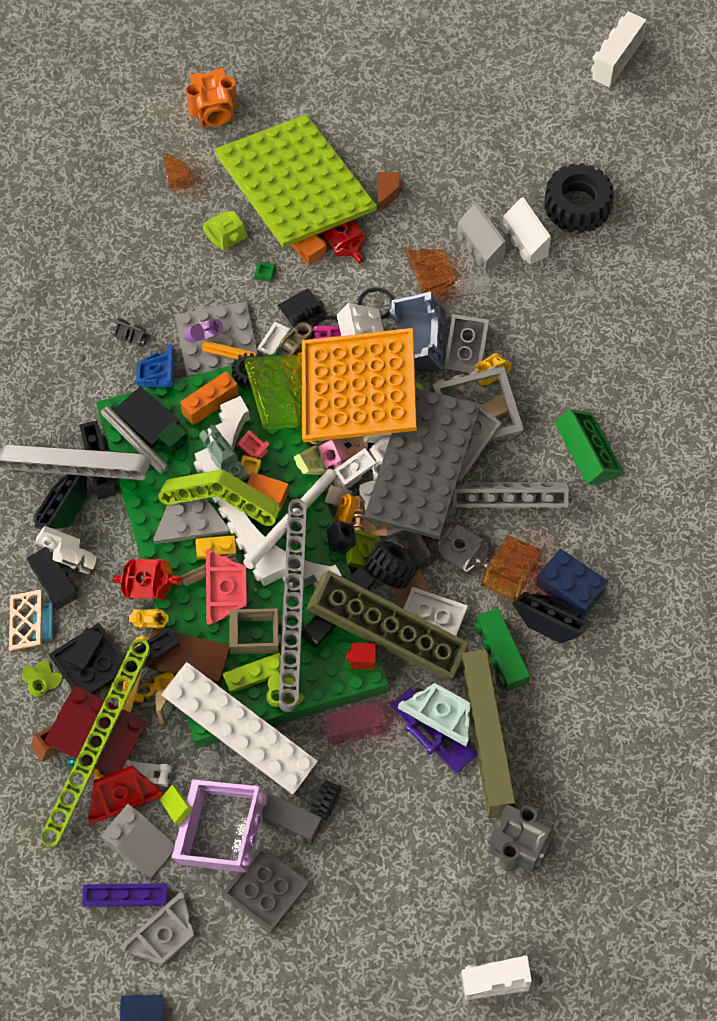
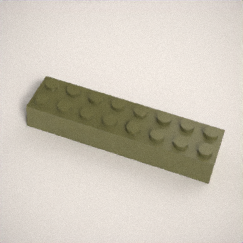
M331 571L321 575L306 610L370 643H375L376 646L445 681L454 678L462 659V653L465 652L468 645L467 641Z
M486 650L462 653L461 671L466 699L470 702L469 716L488 819L502 817L507 804L516 808L518 798L516 789L512 790L514 776L513 771L509 770V751H505L507 739L505 731L502 732V713H498L499 696L498 693L495 694V675H491L492 659L491 656H487Z

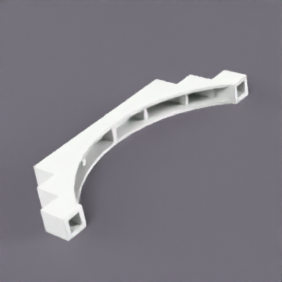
M241 396L220 405L221 413H219V417L222 423L216 425L233 451L244 423L250 420L249 410ZM209 428L207 429L208 435L210 437V442L214 441V439L210 434L212 431ZM207 449L195 453L196 461L194 466L198 473L219 470L211 460V454ZM217 496L212 497L214 503L218 502L220 505L218 508L222 518H227L229 531L231 534L235 533L237 537L235 541L239 549H243L246 553L244 555V558H246L265 536L251 523L245 513ZM274 545L253 567L254 570L252 572L255 579L261 581L263 586L280 578H283L284 581L286 552ZM304 560L303 588L313 583L315 589L321 575L327 571H331L341 577L342 575L336 565L330 567ZM293 563L290 564V567L297 569L299 565ZM295 582L289 583V586L292 588L299 586Z

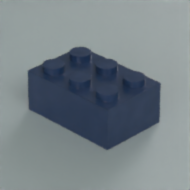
M561 548L538 574L536 586L546 593L584 611L585 615L606 591L608 580Z

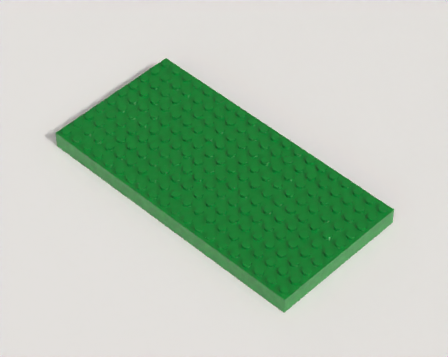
M276 353L260 357V359H263L266 369L265 380L262 381V384L260 386L256 384L257 388L255 389L253 386H250V389H247V386H245L243 389L239 385V395L237 396H241L249 410L250 420L244 423L236 444L249 430L263 443L266 441L270 443L266 447L267 453L261 458L262 464L258 474L288 483L289 488L288 496L274 525L265 526L247 515L251 523L265 537L288 513L289 503L294 499H301L319 480L318 475L303 474L296 465L294 457L307 450L308 446L302 440V428ZM232 365L175 380L171 387L145 388L144 390L180 420V424L187 430L188 442L172 456L159 443L151 447L143 440L167 464L168 470L160 474L150 464L143 480L118 478L140 558L169 561L173 576H182L206 565V559L197 560L196 539L161 544L154 543V536L167 507V504L159 500L158 495L166 480L202 473H198L194 466L196 461L195 453L206 449L199 435L203 430L208 434L207 429L211 425L216 426L222 423L219 417V413H221L219 408L193 426L183 415L180 402L225 371L233 378ZM253 367L242 369V374L252 375L256 372V369ZM133 392L96 402L110 452L140 454L101 413L102 409L106 406H109L112 410L115 409ZM235 445L234 452L241 463L243 455H247ZM247 478L243 482L247 484L249 478ZM322 492L306 510L304 560L330 567L336 565L342 577L348 580L352 575L346 563L345 555L329 550L326 530L334 522ZM212 497L206 498L227 525L229 522L227 518H222L218 509L220 507L218 502L214 503ZM296 526L291 528L293 531L296 532L301 530L299 527ZM229 531V534L209 536L203 538L233 536L235 535V533L231 534ZM287 531L275 543L276 546L285 552ZM235 541V557L238 563L244 565L243 561L246 553L243 549H239ZM298 545L290 546L293 550L300 549ZM246 567L247 607L243 609L278 608V615H282L283 621V578L263 586L261 581L255 579L252 572L254 568L249 569ZM206 578L187 586L183 582L182 584H172L164 600L153 599L155 609L163 610L168 615L169 622L165 624V627L161 628L162 630L169 627L175 633L229 645L230 616L207 626ZM313 583L303 588L301 631L316 615L306 610L315 591ZM295 601L288 602L291 607L298 605ZM294 620L287 621L290 626L297 625ZM273 621L239 622V644L273 643ZM337 625L316 648H313L301 638L299 693L304 695L305 698L292 712H284L280 707L269 705L266 699L267 692L269 691L268 680L232 694L228 690L223 675L220 684L215 683L271 726L388 693V682L376 646L375 670L351 669V662H347V650H351V643L370 642ZM282 627L279 628V634H282ZM293 639L286 640L289 645L296 644V641ZM229 651L223 673L276 653L231 654ZM287 658L285 660V662L289 665H293L296 663L295 660H293L292 658ZM274 695L273 699L278 701L279 695ZM186 715L196 749L221 742V740Z

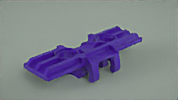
M410 687L390 706L406 721L407 725L404 730L410 732L427 749L426 752L429 755L434 752L437 753L457 774L477 754L468 745L460 744L398 709L400 702H405L416 694ZM421 726L436 742L432 744L417 727ZM450 740L453 746L450 749H445L442 746V742Z

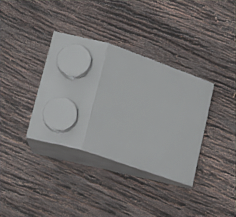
M452 314L444 369L466 373L475 371V365L483 361L490 320Z
M128 804L101 835L104 844L150 879L153 878L171 856L175 844Z

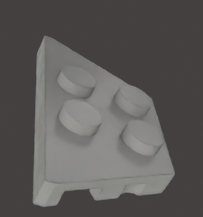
M206 498L167 505L154 536V543L161 544L229 534V528Z
M182 892L174 897L119 948L123 952L161 966L166 964L194 938Z

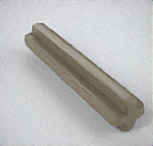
M233 553L225 556L231 559V561L237 563V559ZM206 565L181 576L183 584L187 586L206 578Z

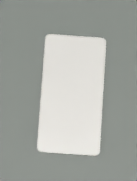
M331 485L325 502L339 506L340 498L345 494L352 495V491Z

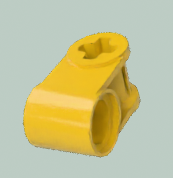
M499 353L492 354L475 365V371L480 370V372L487 371L490 367L498 366V368L504 367L506 374H508L512 368L511 362L504 360ZM497 376L478 381V383L486 386L499 378Z

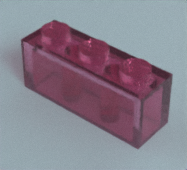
M381 702L322 715L328 744L338 745L347 739L360 740L365 735L372 734L373 736H378L387 731V723Z

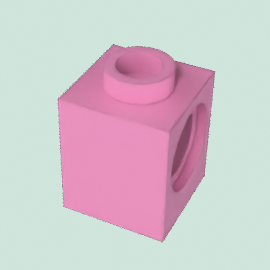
M332 439L317 447L326 468L334 467L336 469L350 459L342 439Z

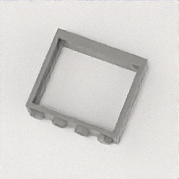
M493 366L484 372L477 370L471 372L468 376L457 375L452 377V380H437L430 388L431 392L442 394L441 390L498 376L513 425L497 429L488 443L520 435L524 430L504 367L498 368V366Z

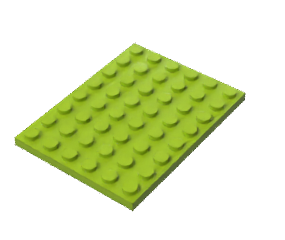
M307 114L215 148L217 158L283 248L376 211L377 205Z

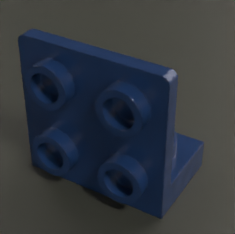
M162 994L120 997V1021H163L164 997Z

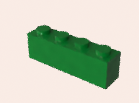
M499 608L477 615L474 628L478 635L481 634L483 638L482 646L484 650L490 653L492 668L497 669L499 673L497 675L499 684L504 686L506 691L528 684L530 675Z

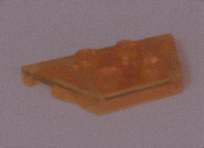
M410 247L404 248L422 294L432 292L439 299L456 283L455 274L443 249L429 250L421 248L420 251L410 250Z

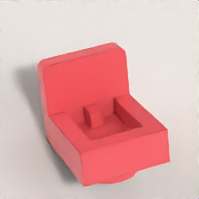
M249 430L236 446L248 457H259L261 459L267 453L266 447L270 443L267 441L263 443Z

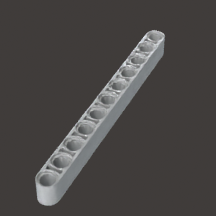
M294 499L289 503L287 514L279 707L284 712L295 710L299 696L306 504L301 499ZM298 508V509H300L302 512H300V513H295V512H293L292 509ZM296 526L299 527L301 530L296 532L293 531L291 528ZM298 545L300 549L293 550L290 546ZM295 563L299 565V568L293 569L290 567V564ZM295 582L299 586L292 588L289 586V583ZM295 601L298 605L291 607L288 602ZM294 620L297 625L290 626L287 621ZM293 639L296 641V644L289 645L286 640ZM287 658H292L293 660H295L296 663L293 665H289L285 662V660ZM292 678L295 682L287 684L284 679ZM290 697L294 702L286 704L283 699Z

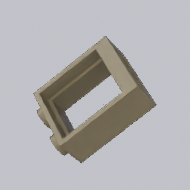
M278 608L230 610V653H279V646L282 643V634H279V628L282 627V615H278ZM273 621V643L239 644V622Z

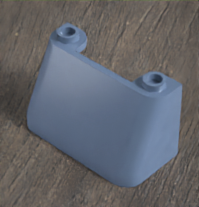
M432 292L392 300L390 316L397 322V330L413 328L415 370L436 371L443 369L446 337V311L444 306Z

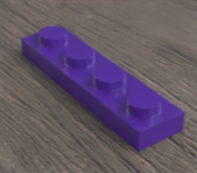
M167 883L83 884L82 906L167 905L168 885Z

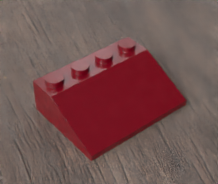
M75 685L62 706L44 743L77 759L105 700ZM109 702L110 709L116 710L118 706ZM123 709L95 769L107 775L123 769L141 738L147 721ZM103 718L100 721V727L103 729L111 725L109 718ZM98 736L91 740L92 747L96 748L102 744V739ZM86 755L83 757L82 762L90 766L93 763V758L90 755Z

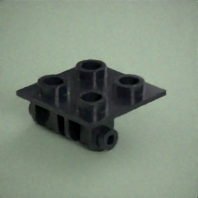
M308 288L277 305L294 328L299 323L310 325L328 315L323 308L324 303L322 300L318 301Z

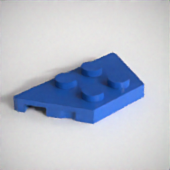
M172 343L167 345V351L160 355L158 352H155L137 363L136 383L138 387L173 386L175 349Z

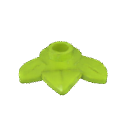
M47 660L39 662L35 668L25 665L22 671L23 680L28 684L30 694L35 697H42L48 690L56 689L62 680L61 673H51ZM40 685L42 689L36 690L34 686Z
M277 671L268 680L269 691L267 692L266 699L272 707H279V700L273 699L274 695H279L280 674ZM292 678L284 679L287 684L295 682ZM299 693L297 705L305 698L301 693ZM290 697L283 699L286 704L294 702Z

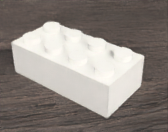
M629 11L624 17L620 18L616 29H612L609 39L604 40L601 50L597 51L593 57L594 65L591 69L593 80L611 87L642 43L646 19Z

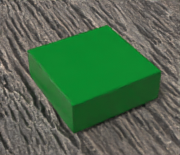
M258 261L254 279L272 282L276 265Z

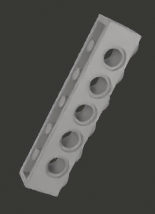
M457 482L452 497V507H568L569 488L567 482Z

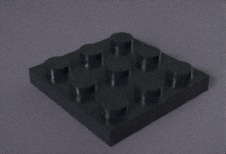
M100 623L89 628L102 634L104 638L85 671L67 663V659L81 634L49 654L50 659L71 689L76 685L95 694L114 682L121 665L117 659L122 654Z

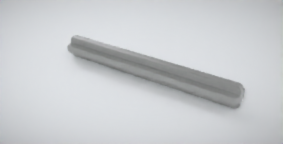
M109 406L102 409V416L140 454L151 459L150 464L160 474L168 470L167 464Z

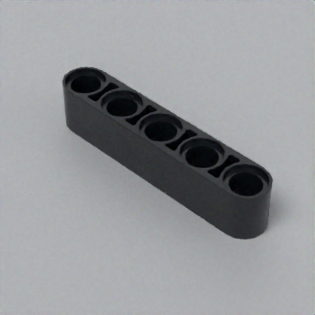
M360 566L348 580L369 590L377 578L363 566ZM315 615L301 631V638L313 648H316L336 625Z

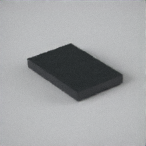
M141 386L113 409L151 447L158 443L157 435L172 421L178 425L180 424L178 418Z

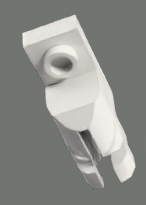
M364 448L334 469L337 477L324 491H329L333 483L335 487L348 490L363 479L362 475L372 469L375 463L368 451Z
M47 526L43 527L36 538L37 544L53 549V560L68 565L72 569H75L77 566L78 570L85 574H90V569H93L95 566L96 556L79 548L80 539Z

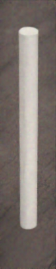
M328 469L301 498L306 504V510L337 477L334 470ZM298 508L292 509L293 512H295V513H300V512H302V511H301L300 509H298ZM287 514L244 559L243 563L247 568L252 569L286 533Z

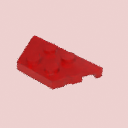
M129 766L95 779L92 785L87 818L88 823L91 825L115 816L127 804L135 808L161 798L163 792L134 766Z

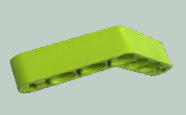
M224 470L168 479L158 495L159 500L167 505L217 496L265 526L274 525L281 510L280 505L276 501Z

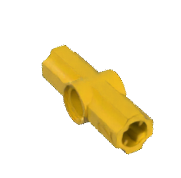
M135 609L129 615V622L139 628H163L169 622L168 615L159 609Z

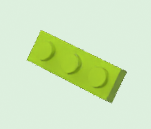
M276 653L223 673L230 694L269 680V677L276 671L280 674L281 655Z

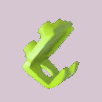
M234 211L222 212L206 221L203 225L204 233L213 245L221 248L222 251L248 237L244 224Z

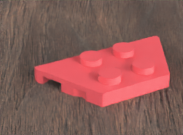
M206 549L207 626L230 616V610L247 607L246 566L238 562L235 563L225 556L222 557L209 549Z

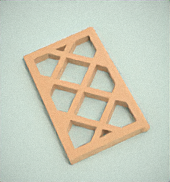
M42 590L10 596L9 651L42 645ZM33 596H37V604L35 606L29 602ZM22 599L23 602L15 610V600ZM27 604L32 610L26 617H23L20 612ZM37 612V622L33 625L28 620ZM18 615L22 622L15 629L14 619ZM27 623L32 628L23 636L19 631ZM36 631V641L30 642L28 639ZM16 635L20 636L22 640L19 644L14 645V637Z

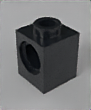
M337 520L326 530L329 550L346 554L356 545L353 524Z

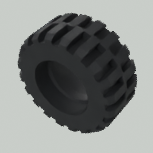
M574 163L569 164V167L563 166L559 171H555L547 182L544 202L546 214L548 217H551V221L554 224H559V228H567L569 232L578 230V233H584V230L589 232L594 230V227L599 228L603 222L607 221L611 213L614 197L613 185L609 177L603 175V171L600 169L596 170L592 165L585 166L584 163L575 165ZM572 191H582L592 196L594 201L578 205L569 202L564 195Z

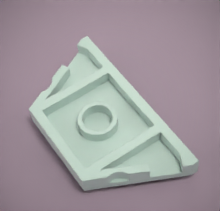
M434 683L427 687L426 690L414 694L411 699L399 703L398 709L460 744L467 745L470 702Z

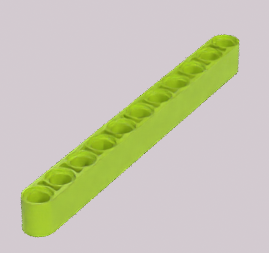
M136 639L131 644L45 825L41 840L46 846H56L62 840L150 653L149 644L144 639ZM138 644H144L146 651L138 654L135 652V647ZM128 663H136L138 666L135 672H128L126 670ZM120 681H127L129 686L127 690L120 691L117 688ZM112 699H117L120 702V706L116 710L109 708V702ZM103 718L111 720V725L106 729L100 727V721ZM98 736L102 739V744L96 748L92 747V738ZM90 755L93 758V763L87 767L83 766V757ZM82 774L84 782L81 785H75L73 783L74 776ZM73 793L75 801L70 805L64 802L65 795ZM59 812H63L66 815V820L62 824H58L55 821V816ZM50 831H54L57 834V839L53 843H49L46 840V835Z

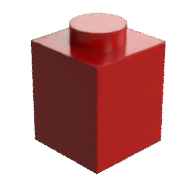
M351 643V650H347V662H351V669L375 670V643Z

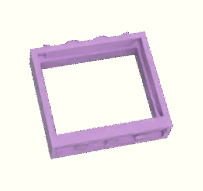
M192 780L187 798L192 811L180 825L172 859L178 864L185 866L247 873L252 863V852L257 843V831L262 823V811L267 803V794L260 786ZM206 794L253 798L237 861L190 856Z

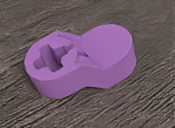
M218 319L195 324L185 330V337L189 342L195 343L217 336L222 333L223 324Z

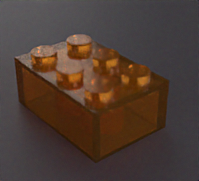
M506 535L485 569L481 586L517 601L538 566L542 550Z

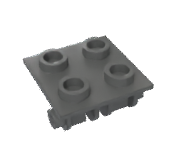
M116 316L114 319L107 318L116 324V327L111 329L113 337L124 341L128 338L130 343L145 346L147 342L145 337L151 336L146 333L147 329L136 323L131 322L130 325L129 322Z

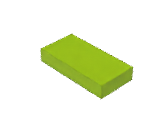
M173 784L160 799L174 823L178 825L192 811V808L178 787Z

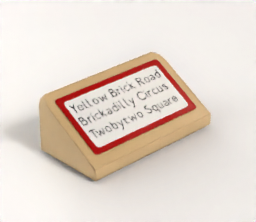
M157 691L156 712L160 724L165 723L174 708L172 703L161 696L164 691Z

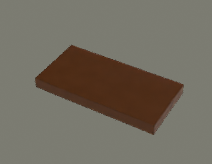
M153 628L150 638L163 630ZM173 632L180 642V646L146 666L147 668L178 674L187 662L211 681L220 684L230 647L228 644Z

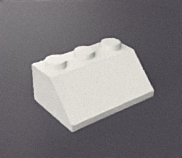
M522 197L504 215L502 229L505 234H509L513 246L518 247L522 259L527 260L529 265L548 257L551 236L524 197Z

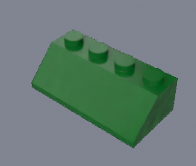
M570 409L555 422L558 433L563 437L566 448L571 452L574 463L579 467L582 478L587 484L599 485L625 474L592 413Z

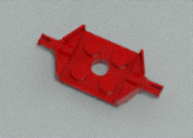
M354 220L321 232V235L335 252V257L352 256L358 264L364 261L359 250L366 242V236ZM339 227L345 229L343 232L336 231Z
M131 559L124 565L121 575L113 576L115 578L113 579L114 583H121V592L124 597L131 600L133 598L164 600L172 584H182V581L179 580H183L181 576H173L170 562L163 559ZM145 575L143 582H141V577Z

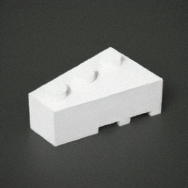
M527 956L490 962L481 966L469 965L461 973L465 1000L529 991L531 985Z

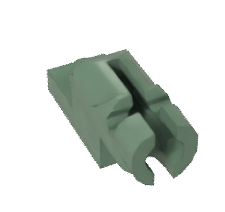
M215 425L210 426L212 431L210 434L214 441L210 442V437L205 430L200 433V439L211 454V460L219 470H224L241 481L249 478V474L238 461L236 453Z

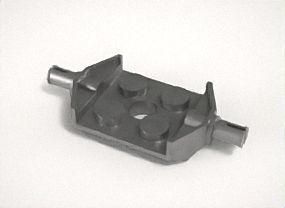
M453 521L444 523L440 539L432 538L431 554L436 553L465 571V575L481 568H485L494 574L497 566L488 561V542ZM462 542L465 544V547L458 549L454 544Z

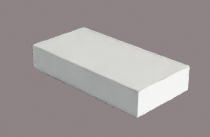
M274 322L258 346L257 352L264 356L277 354L280 349V341L291 332V329Z

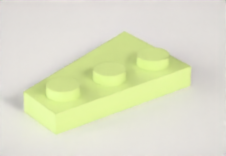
M325 440L294 457L297 467L303 474L323 475L328 469L334 470V467H325L317 448L326 443Z

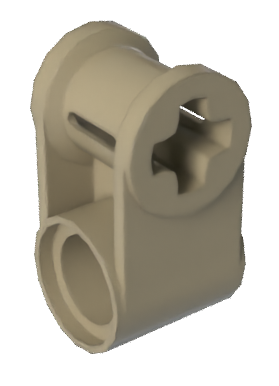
M299 323L288 335L282 338L279 347L289 352L292 358H296L298 353L302 352V340H311L313 338L311 326L307 323Z

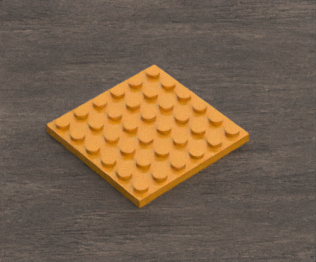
M413 328L302 340V440L304 443L417 431Z

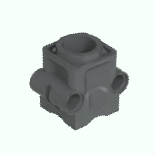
M507 804L502 813L500 826L493 831L488 844L490 846L487 852L499 858V866L504 871H512L516 866H519L533 873L535 867L540 868L554 838L550 836L552 827L537 821L538 813L533 806L527 805L518 810Z

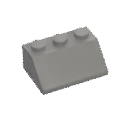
M475 203L458 221V230L456 232L459 239L465 241L467 250L470 253L473 252L478 265H482L487 270L504 261L506 241L479 204Z

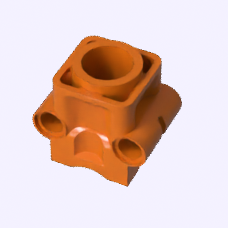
M224 68L215 69L206 74H191V84L186 88L189 114L193 117H199L202 128L209 126L217 127L234 121V109L238 105L235 80L232 77H226Z

